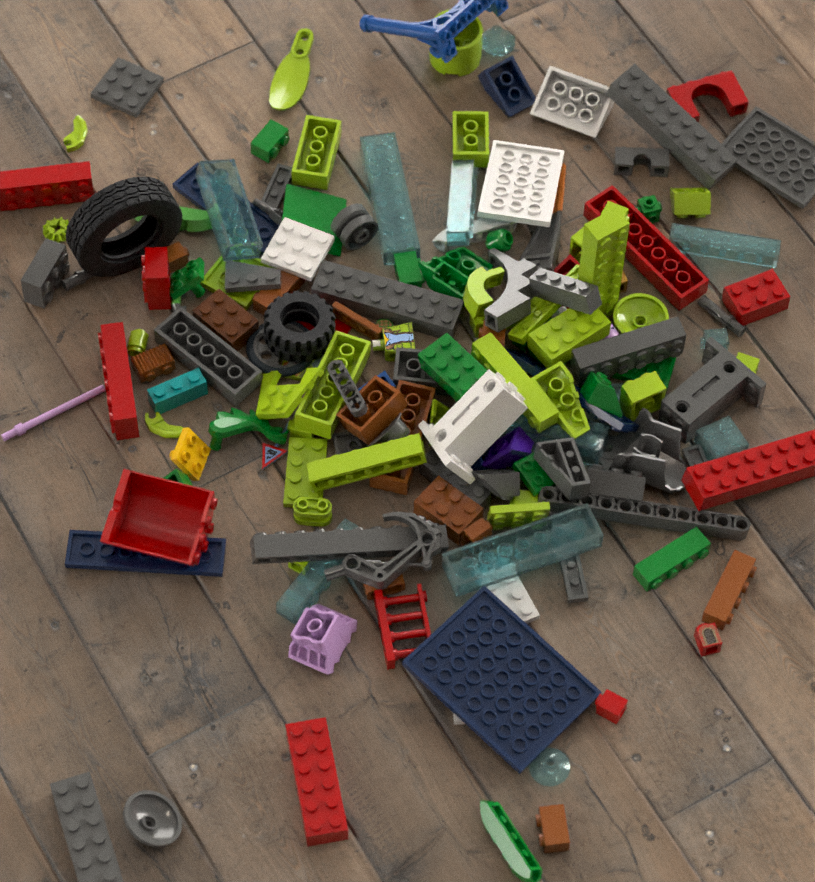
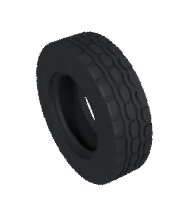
M146 176L127 178L98 191L76 210L67 226L66 241L79 265L88 274L99 277L121 275L142 266L141 255H145L146 247H167L170 245L181 228L182 211L172 193L162 181ZM143 216L139 222L127 231L114 237L106 238L112 230L122 223Z

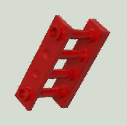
M421 583L417 584V593L387 598V596H383L382 589L374 590V603L387 670L395 669V661H398L399 658H406L416 649L397 651V649H393L392 643H395L397 640L424 636L427 639L431 635L425 606L427 593L426 590L422 591ZM417 601L419 603L420 611L396 615L386 614L385 608H388L390 605ZM422 619L423 629L397 633L389 629V626L396 622Z

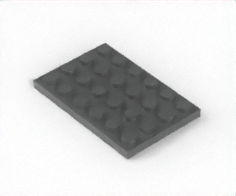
M756 106L721 144L738 159L734 167L804 209L815 197V142Z

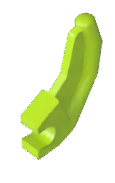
M77 115L73 120L74 131L63 139L64 145L71 144L66 146L67 153L76 151L85 142L88 130L86 121L80 115Z
M156 412L154 419L149 418V413H145L146 426L150 432L163 438L180 437L183 429L182 426L167 424L159 412Z

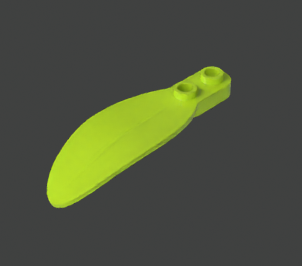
M303 28L296 33L291 52L281 61L275 72L269 93V103L273 109L286 110L293 107L305 92L310 74L308 56L314 41V35L310 29Z

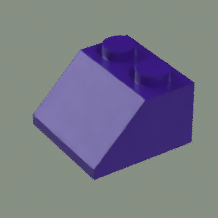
M518 426L497 439L489 447L482 465L492 469L512 467L519 459L531 454L534 442Z

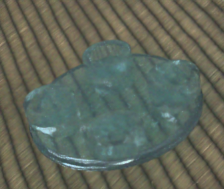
M494 25L483 33L482 48L488 54L505 56L513 51L515 36L507 30Z

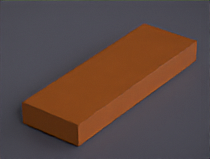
M336 301L332 304L336 319L372 340L381 339L383 330L381 327Z

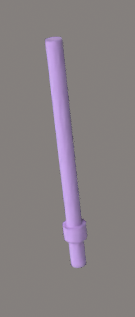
M102 384L28 422L15 425L13 429L1 434V437L6 441L17 435L21 436L27 430L105 392L106 389Z

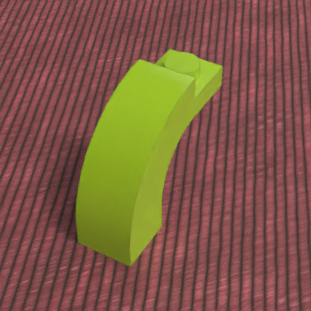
M480 267L470 274L463 294V301L467 311L474 319L484 316V309L493 304L494 300L485 290L501 285L505 270L502 267L488 271Z

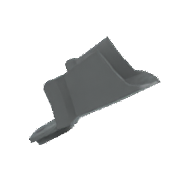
M645 408L641 409L634 421L640 425L636 432H621L617 436L587 432L579 444L578 449L603 465L604 469L612 470V467L622 468L623 472L631 473V470L643 472L642 475H646L645 484L669 493L685 488L681 481L687 468L686 462L680 453L682 429L652 419L651 413Z

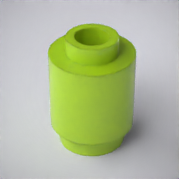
M136 329L131 331L127 345L128 354L131 357L145 352L149 338L145 330Z

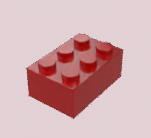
M146 247L145 255H141L144 302L148 303L149 310L171 309V276L168 248Z
M770 269L725 286L721 300L729 313L735 317V320L745 326L788 309L791 296L774 269Z

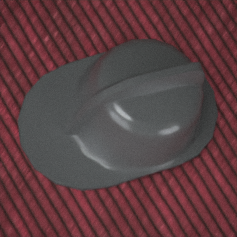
M399 413L390 425L368 444V447L377 441L384 443L407 437L410 429L400 419L402 413Z

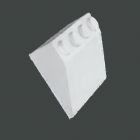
M550 66L530 115L596 138L613 107L614 101L606 95L609 89L608 86Z

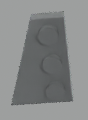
M226 260V293L281 289L280 269Z

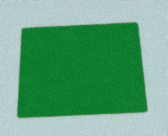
M286 184L282 221L285 217L335 236V241L327 254L341 256L342 243L331 230V223L335 216L346 208L347 200Z

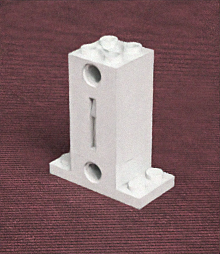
M490 369L435 425L433 423L428 424L424 420L418 425L444 465L469 484L475 480L471 473L473 471L471 466L528 408L523 402L525 398L517 391L516 386L510 381L506 383V379L499 372L495 374Z

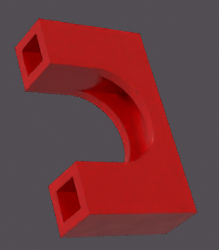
M732 70L706 76L695 81H688L677 86L674 85L667 88L666 91L698 123L700 115L692 100L700 95H712L720 99L730 117L747 113L749 101Z

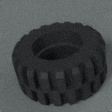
M293 291L291 294L289 292L284 293L282 297L278 296L275 298L274 303L271 302L265 311V343L271 352H275L277 357H283L288 362L292 360L295 363H301V361H306L307 363L311 362L314 358L317 360L322 354H325L335 333L336 318L333 309L325 299H320V296L317 294L312 295L307 291H304V293H299V291ZM304 321L312 324L315 328L308 332L296 333L286 329L284 326L290 322Z

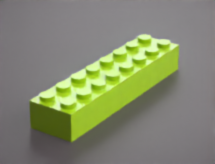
M617 208L584 224L578 280L598 286L602 305L598 308L605 316L612 315L618 303L630 225Z

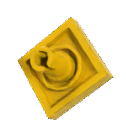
M189 427L182 429L175 450L170 452L169 457L192 481H199L211 449Z

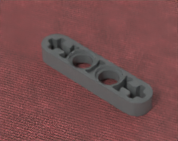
M341 360L330 362L327 367L328 372L351 414L354 417L365 415L368 407ZM339 368L341 373L337 374L335 369ZM348 379L346 384L340 385L342 380ZM355 392L354 396L347 398L348 393ZM356 402H357V403L359 404V406H360L359 409H356V407H355V405H354Z

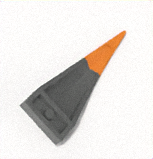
M564 163L561 168L550 227L537 226L520 257V260L526 259L537 265V270L543 268L554 272L555 263L558 260L566 174Z

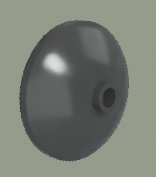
M142 790L131 795L124 805L123 818L125 825L130 833L140 842L152 847H165L172 844L180 835L182 829L181 815L174 803L166 796L155 791Z

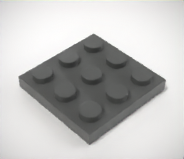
M118 57L91 92V98L137 118L164 82V77Z

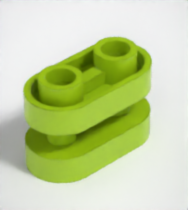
M299 497L294 501L293 516L297 524L324 527L332 522V504L328 499Z

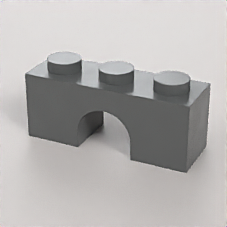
M615 147L614 175L632 176L634 166L645 165L648 167L651 177H668L669 149Z

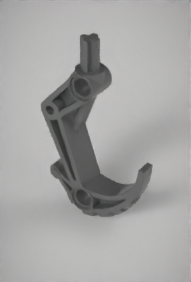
M410 512L382 514L384 522L400 521L410 526L418 540L388 562L364 560L353 554L348 555L341 561L342 564L323 570L326 580L330 581L346 575L347 578L374 588L385 589L409 567H422L425 571L431 570L433 556L441 551L442 534L439 529H435V524L432 521H426V518L421 515L417 516L415 513ZM430 539L432 540V542L426 544L424 543V540ZM421 556L423 557L422 563H415ZM351 564L357 565L354 569L348 568Z

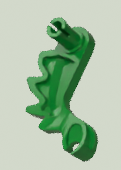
M231 408L230 413L224 411L217 412L216 420L210 422L208 432L212 437L209 447L214 451H219L222 447L223 438L247 431H259L270 441L276 444H285L289 429L282 433L283 428L270 426L268 419L260 420L253 409L249 410L248 415L239 409Z

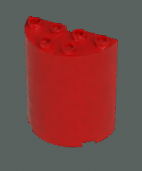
M123 469L114 496L113 507L109 511L100 542L189 566L198 565L202 552L206 553L209 544L207 541L208 535L212 534L214 529L212 518L218 499L215 498V493L211 490Z

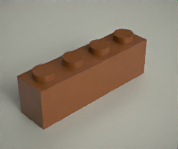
M281 270V289L257 291L252 299L253 310L264 316L268 305L271 302L274 303L275 298L278 296L282 297V294L287 292L291 294L293 291H298L307 280Z
M734 550L703 612L702 622L708 624L715 622L716 627L720 630H724L726 624H731L734 617L732 612L734 608H739L742 601L740 596L742 593L745 594L750 583L747 581L749 577L753 578L757 571L755 558Z

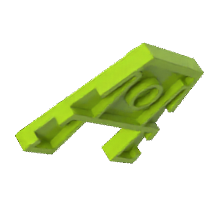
M320 367L307 368L300 384L277 385L281 377L277 370L267 374L264 373L256 416L260 420L289 418L302 402V395L314 387V380L317 377L321 378L324 371Z

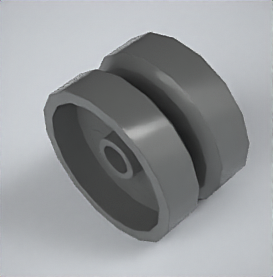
M356 203L344 208L335 216L331 223V230L347 250H356L365 246L373 239L378 231V224L362 204Z

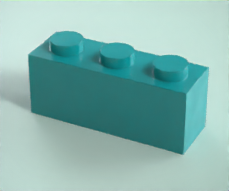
M199 368L147 389L148 402L155 415L156 412L162 414L208 394L207 381Z

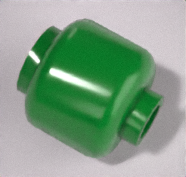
M504 228L491 231L486 237V247L489 250L495 248L502 253L507 252L512 247L513 236Z

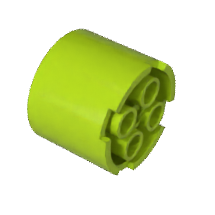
M445 10V11L439 13V14L436 15L434 18H436V17H438V16H440V15L446 13V12L449 11V10ZM478 17L475 18L453 38L458 54L448 63H444L442 58L434 57L429 51L430 63L438 72L444 75L448 73L460 77L468 75L477 69L482 54L483 26Z

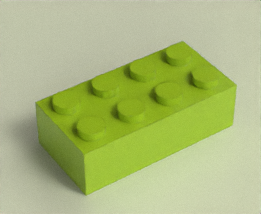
M306 115L291 171L292 185L323 190L328 189L342 134L341 120Z
M569 308L529 333L527 347L546 368L560 361L564 364L571 359L572 349L598 342L610 334L611 321L599 308L591 315Z

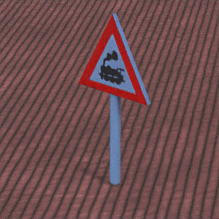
M287 423V425L285 426V428H284V430L282 431V433H284V432L287 431L288 423ZM262 442V470L288 451L278 448L279 444L272 446Z

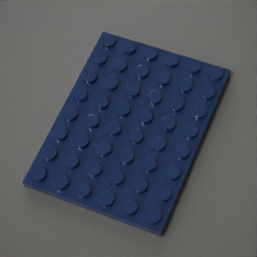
M485 585L407 656L401 664L519 774L596 701L599 694H602L596 686Z

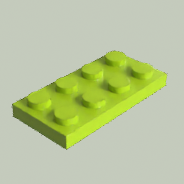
M289 437L283 507L293 508L294 501L299 497L323 498L324 490L314 492L310 484L307 463L327 457L328 439Z

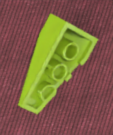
M562 361L531 378L559 411L557 423L571 437H574V440L590 431L584 409L579 401V394L574 386L573 377Z

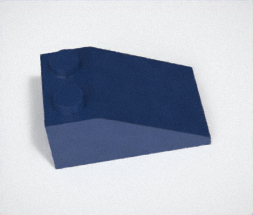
M513 55L477 75L485 91L508 118L530 107L536 100Z

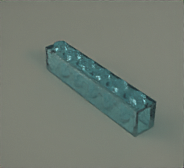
M452 160L446 228L447 246H469L470 238H473V227L471 226H474V215L472 214H475V203L473 202H476V191L473 190H477V179L474 178H478V167H474V160Z
M672 223L669 241L682 253L774 268L777 267L781 240Z
M344 518L337 528L352 530L359 526ZM344 559L310 561L276 603V613L296 625L305 608L315 605L320 598L319 595L331 585V580H326L323 570L342 564L341 561Z

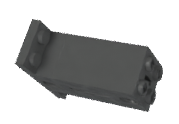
M713 337L707 339L702 358L704 366L661 401L658 421L682 429L681 441L684 444L688 443L742 396L749 404H753L756 408L763 401L767 383Z

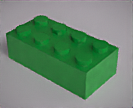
M448 333L417 354L421 368L456 402L488 371Z

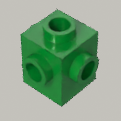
M655 195L637 199L636 208L651 223L659 222L662 205L660 201H657Z

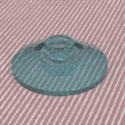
M547 748L529 765V770L533 779L539 784L556 786L567 779L570 773V762L562 751L555 748ZM552 762L554 765L548 766L546 763Z

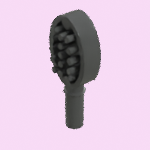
M254 199L253 205L269 214L270 219L275 223L281 224L283 215L281 208H272L259 199Z

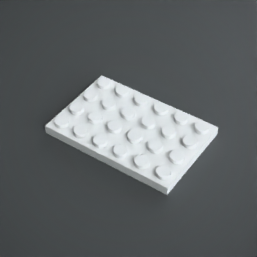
M494 140L477 217L550 227L564 150Z

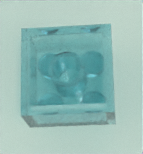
M726 416L696 430L694 443L701 445L708 461L747 450L749 447V443L730 416Z

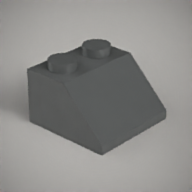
M504 468L475 470L471 472L478 483L492 492L494 498L512 500L513 496H520V472Z

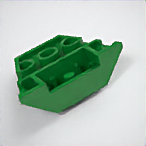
M464 246L446 252L444 256H435L430 261H421L418 264L428 288L434 292L462 300L470 274L480 267H483L486 271L493 267L492 264Z

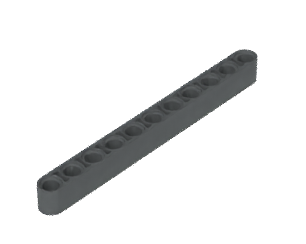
M552 486L543 487L538 498V502L550 503L549 512L685 533L697 526L705 536L742 541L747 537L751 526L750 520L740 515L707 510L698 511L695 508L588 493L586 498L568 500L558 487Z

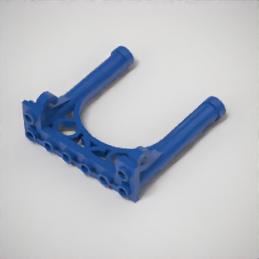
M459 0L446 13L422 22H406L374 17L373 15H363L360 19V29L367 33L379 32L417 38V40L431 46L429 51L434 57L442 58L444 63H448L458 54L453 39L484 10L494 12L499 17L509 6L507 0Z

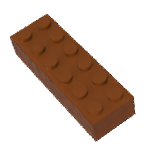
M399 380L396 389L402 393L408 404L401 412L400 419L410 429L408 435L419 433L423 441L425 435L418 425L423 420L429 423L432 400L436 399V388ZM416 466L369 478V487L407 495Z

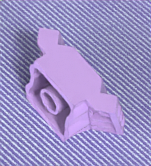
M321 604L313 605L311 608L306 607L290 634L293 640L289 646L288 657L324 674L333 673L334 663L340 662L342 652L346 645L351 642V633L357 630V620Z

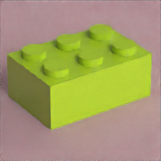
M453 111V167L488 168L489 112Z

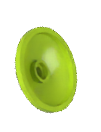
M644 293L625 296L616 304L613 311V323L620 334L669 319L666 306L658 298Z

